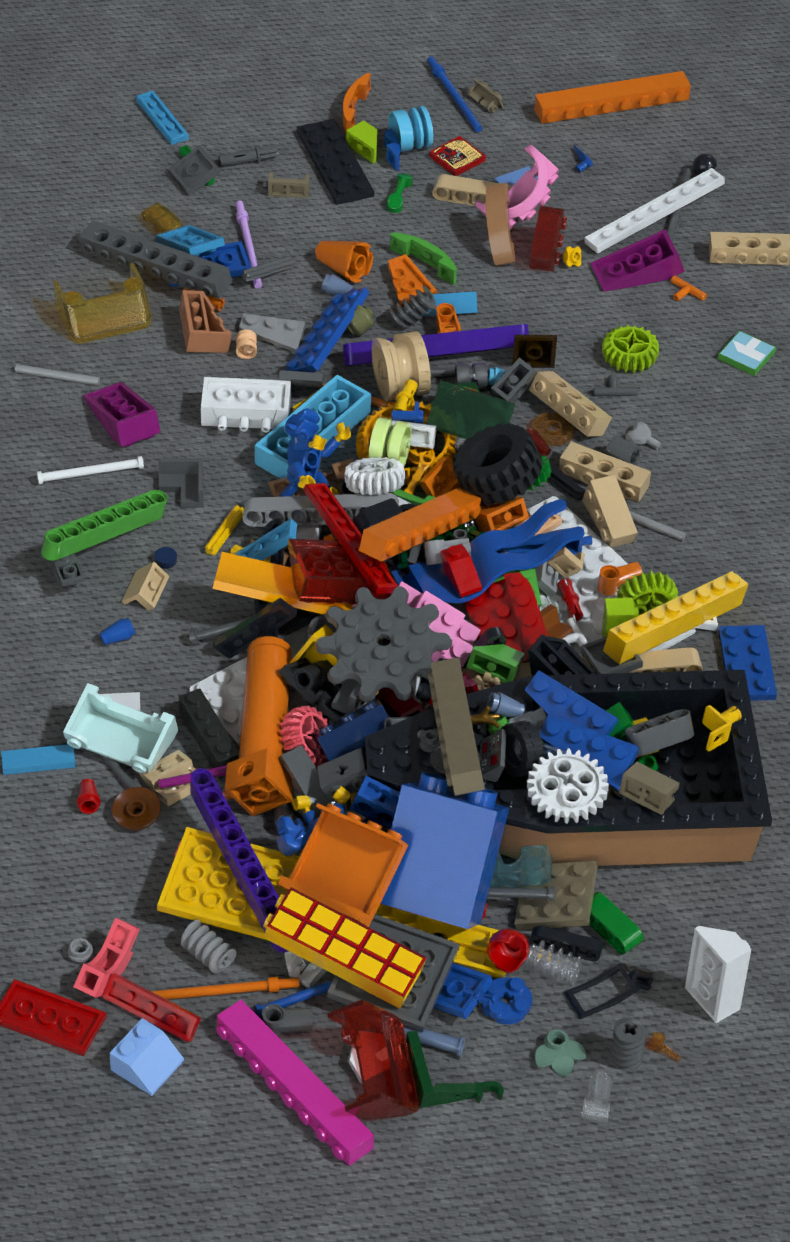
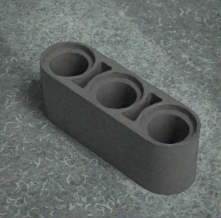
M676 710L631 726L625 730L626 740L628 743L639 747L637 756L646 755L688 740L694 736L690 711Z

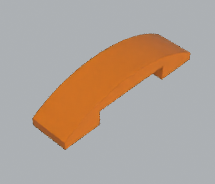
M366 73L358 78L350 86L344 97L343 128L345 134L346 130L355 125L356 109L354 107L357 100H366L371 89L370 73Z

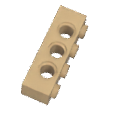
M710 232L708 246L710 263L790 265V234Z
M554 371L537 372L529 388V391L587 437L604 435L612 419L611 416Z
M572 441L561 455L559 462V471L567 477L580 480L588 485L590 480L615 475L624 498L638 503L650 484L651 471Z

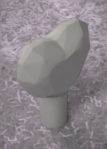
M636 422L633 425V430L628 431L625 435L626 440L635 445L648 444L658 450L662 444L651 437V430L644 422Z

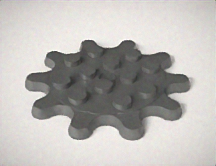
M398 586L392 591L391 596L384 600L374 598L369 589L362 587L355 593L357 606L354 609L343 610L336 606L330 607L326 612V620L335 626L336 633L320 637L315 643V649L318 653L331 654L337 659V664L328 671V680L334 684L342 683L347 679L356 680L360 685L358 696L364 702L372 701L376 697L378 690L385 687L392 689L400 700L406 701L411 699L413 696L412 680L416 677L428 679V673L432 672L431 663L433 661L431 657L433 653L440 650H448L452 646V638L447 633H438L430 629V624L439 617L437 606L427 604L421 608L410 607L407 604L409 598L408 591L404 587ZM379 638L390 640V643L386 646H381L377 642Z

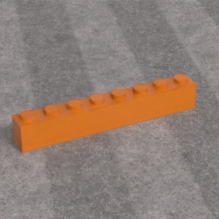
M679 71L535 94L534 110L541 124L685 101L689 100L691 84L684 72Z
M462 488L454 489L364 529L359 551L381 562L475 519L481 510V497Z

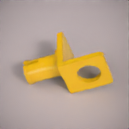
M711 705L706 707L702 723L712 731L708 738L707 751H711L728 741L732 723L739 721L742 716L740 710L736 709V706H732L722 713H719Z

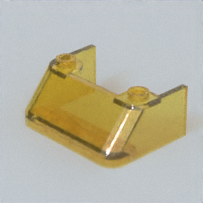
M134 262L130 263V278L123 282L124 291L84 300L83 296L78 292L70 291L63 293L58 281H53L55 307L71 341L74 343H88L143 330L151 325V313L144 282Z

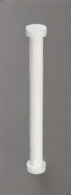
M137 456V459L45 473L37 471V480L40 485L45 481L138 467L140 470L144 469L142 456Z

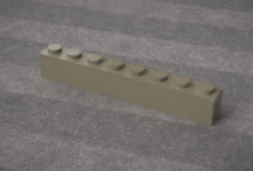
M459 657L432 662V672L428 673L447 785L448 787L453 786L455 796L485 790Z

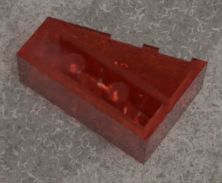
M546 206L539 207L530 254L531 269L554 272L555 265H559L561 257L559 247H563L564 235L562 234L567 226L564 209Z

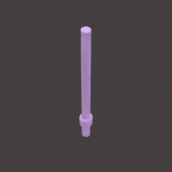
M237 201L235 203L237 210L236 219L241 227L248 261L251 267H255L258 264L248 226V213L244 209L243 202ZM261 278L253 280L255 288L262 287Z

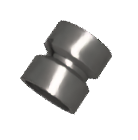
M473 363L471 367L468 364H455V384L476 382L479 391L487 390L486 363Z

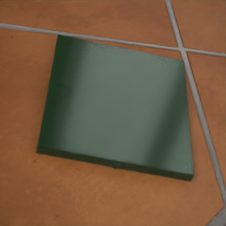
M441 380L435 399L431 403L432 408L426 425H434L437 431L467 439L473 437L477 431L485 430L488 426L494 427L496 424L502 423L506 425L510 423L515 403Z

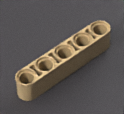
M442 174L437 177L432 194L437 200L474 206V203L479 199L486 205L487 186L501 183ZM508 185V191L513 187V185Z

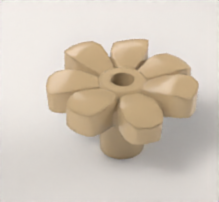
M485 672L483 677L480 675L474 677V682L479 690L500 685V679L498 677L491 678V673Z

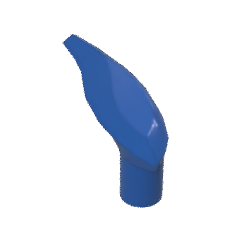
M574 145L575 152L581 161L576 166V170L581 173L588 167H591L593 162L588 155Z

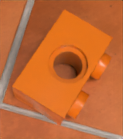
M516 496V499L512 501L507 500L503 504L498 505L494 503L491 506L485 505L481 507L480 513L475 520L480 532H488L492 530H505L528 519L529 515L524 498Z

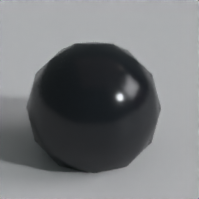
M701 154L694 159L693 171L698 176L710 168L715 169L717 161L710 154Z

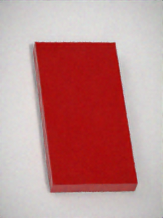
M16 979L13 980L0 1002V1026L81 1056H85L107 1018V1014L104 1011Z

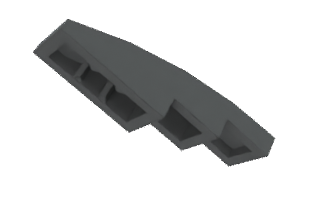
M302 745L281 755L280 761L292 777V785L299 796L306 795L310 798V810H313L316 817L319 818L322 810L316 807L317 803L326 807L328 803L334 805L335 801L332 802L321 789L319 773Z

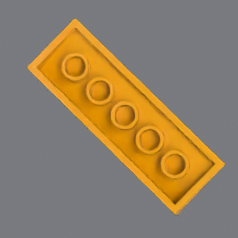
M221 552L213 589L272 603L281 598L294 608L326 615L327 610L333 606L343 610H352L357 583Z

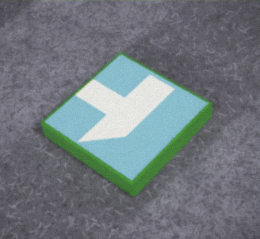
M739 330L718 354V360L755 376L774 355L776 347Z

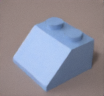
M143 1018L110 1052L111 1071L151 1096L184 1061L182 1055L165 1033Z

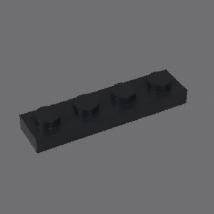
M279 598L214 640L213 648L231 659L247 649L255 639L267 636L295 618L297 610Z

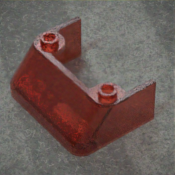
M363 999L327 1013L328 1019L342 1025L341 1037L343 1041L356 1049L364 1093L357 1096L355 1103L345 1106V1112L364 1120L408 1116L418 1112L419 1102L404 1027L400 1019L396 1015Z

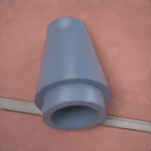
M326 274L321 287L325 293L333 295L338 293L344 294L354 288L353 285H350L334 274Z
M492 692L486 705L490 706L489 712L491 714L517 718L522 717L525 708L524 704L501 692Z

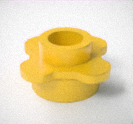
M568 246L563 252V261L568 267L572 265L576 267L581 266V248L579 246L575 248Z

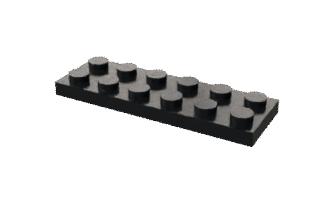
M334 119L297 126V134L336 205L374 197V190Z

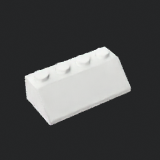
M698 926L694 930L685 989L717 1023L741 1008L751 948L747 941L741 939L736 932Z

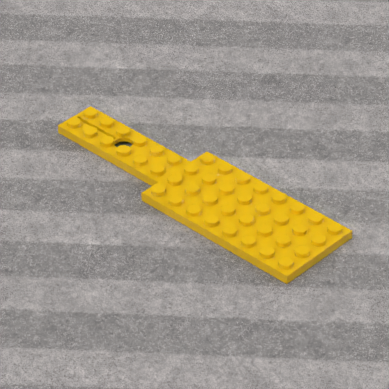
M186 827L159 898L157 911L194 921L199 920L201 923L265 939V932L212 833ZM250 844L278 896L280 897L281 894L286 895L288 891L277 884L281 876L290 878L300 856H285L280 851ZM384 904L379 905L375 913L376 915L430 934L440 933L444 935V939L460 944L453 963L488 974L495 979L505 978L507 972L496 968L487 954V944L490 937L499 930L481 925L465 929Z

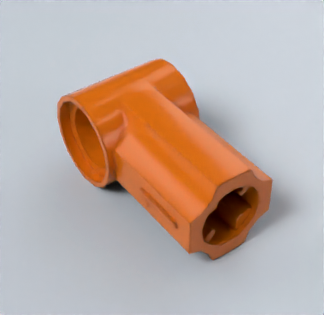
M633 562L620 567L613 565L603 566L599 573L598 591L608 596L615 594L620 584H625V579H632L633 574L636 576L641 575L642 569L640 564Z

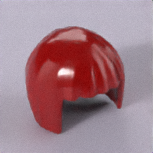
M510 928L501 929L494 933L487 944V954L493 965L507 973L517 971L522 963L527 960L530 951L526 936Z

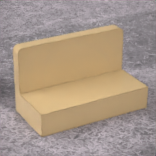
M155 562L138 569L121 602L126 605L137 600L147 610L154 609L170 576Z

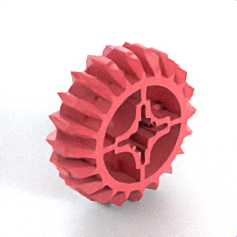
M301 706L292 709L283 716L284 721L280 723L282 729L279 731L282 735L280 742L284 744L283 750L289 752L302 745L316 769H318L317 766L329 762L315 736L319 733L318 730L321 727L327 725V718L322 717V712H317L315 707Z

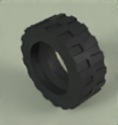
M526 720L505 724L501 728L506 730L504 769L512 777L529 775V771L533 770V764H539V758L544 755L543 741L541 740L540 733L531 722H526ZM519 743L521 745L522 755L519 749Z

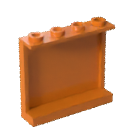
M317 803L316 807L322 810L320 817L290 878L281 876L277 885L287 891L292 887L369 927L409 845L401 840V834L391 829L386 833L381 830L382 827L372 821L368 820L367 824L360 822L361 817L351 812L344 815L340 813V808L330 803L326 807Z

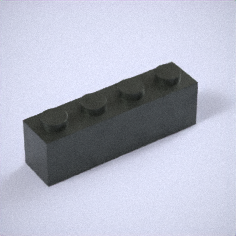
M199 688L180 695L179 714L211 768L226 766L227 763L239 759V751L202 690ZM225 775V776H220V777H217V778L220 780V779L225 778L226 775Z

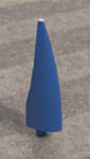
M567 529L536 534L519 546L502 548L497 550V553H528L546 544L556 534ZM584 536L567 543L564 547L575 555L582 551V546L592 545V537Z

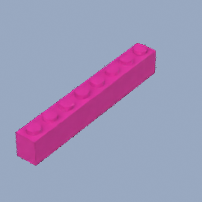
M242 999L217 1015L216 1031L220 1038L223 1040L227 1039L232 1044L235 1053L239 1057L243 1056L248 1061L252 1071L256 1074L260 1073L264 1077L267 1086L272 1091L276 1090L281 1095L284 1104L288 1108L292 1107L298 1113L303 1124H309L315 1130L317 1138L322 1143L326 1142L332 1148V1152L338 1160L343 1159L350 1166L374 1149V1134Z

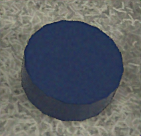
M162 547L156 550L154 554L155 563L160 568L166 569L176 565L177 552L173 548Z

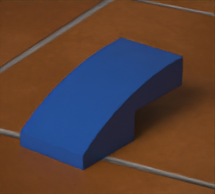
M389 129L384 131L386 160L397 171L400 166V145L393 130Z

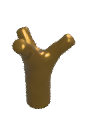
M486 706L482 713L471 715L472 725L489 724L499 728L500 724L494 719H499L500 715L488 714L491 708Z

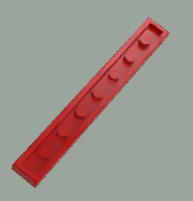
M326 483L305 484V494L374 593H392L398 585L381 561L359 551L362 534Z

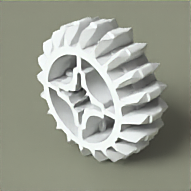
M370 457L355 460L346 467L344 475L346 487L356 494H370V496L394 492L404 485L405 469L403 464L394 458Z

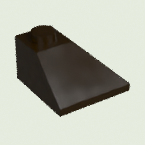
M514 335L512 365L521 358L524 362H530L532 368H554L557 335Z

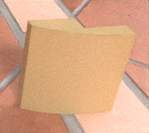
M177 750L160 759L151 772L139 774L159 799L169 807L190 795V783L160 789L158 780L192 773L196 769L193 767L192 760L180 750Z

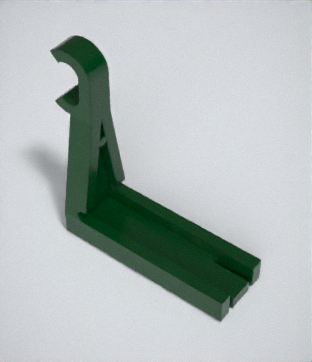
M407 1032L404 1050L420 1108L475 1098L480 1103L483 1098L482 1092L490 1091L496 1092L497 1099L502 1100L504 1089L496 1081L436 1083L435 1087L432 1086L418 1032Z

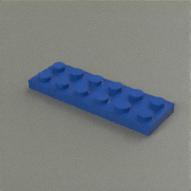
M366 287L360 289L353 288L347 293H338L330 299V304L322 311V316L313 324L311 332L304 337V342L296 349L294 357L287 362V367L284 371L314 373L319 370L353 319L357 305H362L370 294Z

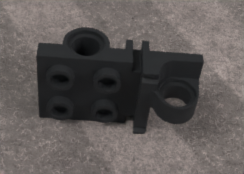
M303 658L284 665L279 673L284 677L285 682L294 687L304 701L311 705L315 704L317 712H322V717L327 718V724H329V718L336 723L345 715L331 708L332 701L342 684L339 683L334 686L328 680L327 674L332 668L329 662L321 660L312 664L307 658Z

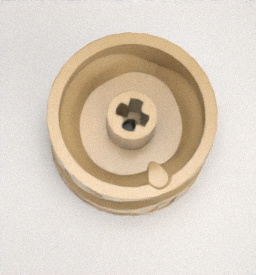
M418 331L393 335L392 342L383 338H374L372 342V363L376 384L382 399L386 402L396 400L398 393L402 391L404 382L408 381V379L417 382L418 388L415 392L417 396L429 394L431 387L430 365L421 334Z

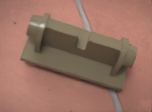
M473 78L475 85L467 89L468 96L477 103L481 101L480 105L489 112H496L498 106L504 109L501 95L497 91H491L484 81L479 82Z

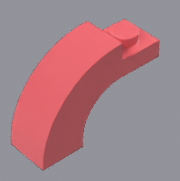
M115 918L101 950L91 962L83 963L73 987L93 997L102 996L111 974L121 975L127 967L134 953L131 949L140 928Z

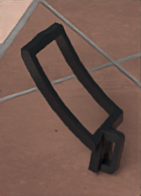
M620 963L601 976L566 990L564 995L578 1017L583 1019L622 1002L640 989L649 991L652 988L651 983L654 978L651 973L637 969L630 971L625 963ZM620 971L631 988L600 1006L584 1011L574 994L593 987Z

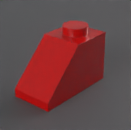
M462 543L440 551L444 574L460 597L482 590V585L471 556Z

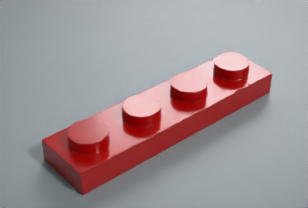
M116 973L111 974L102 998L187 1042L193 1040L201 1017Z

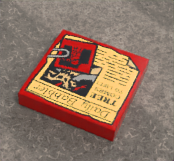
M461 136L430 151L429 156L454 176H458L486 160V155Z

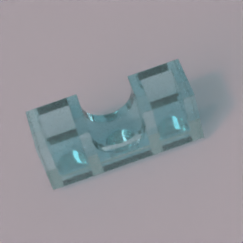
M546 844L522 847L520 858L512 864H504L498 852L490 887L516 888L551 883L552 857Z

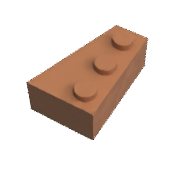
M182 290L179 313L186 352L227 353L232 333L230 330L225 329L222 318L217 317L214 312L215 308L204 291Z

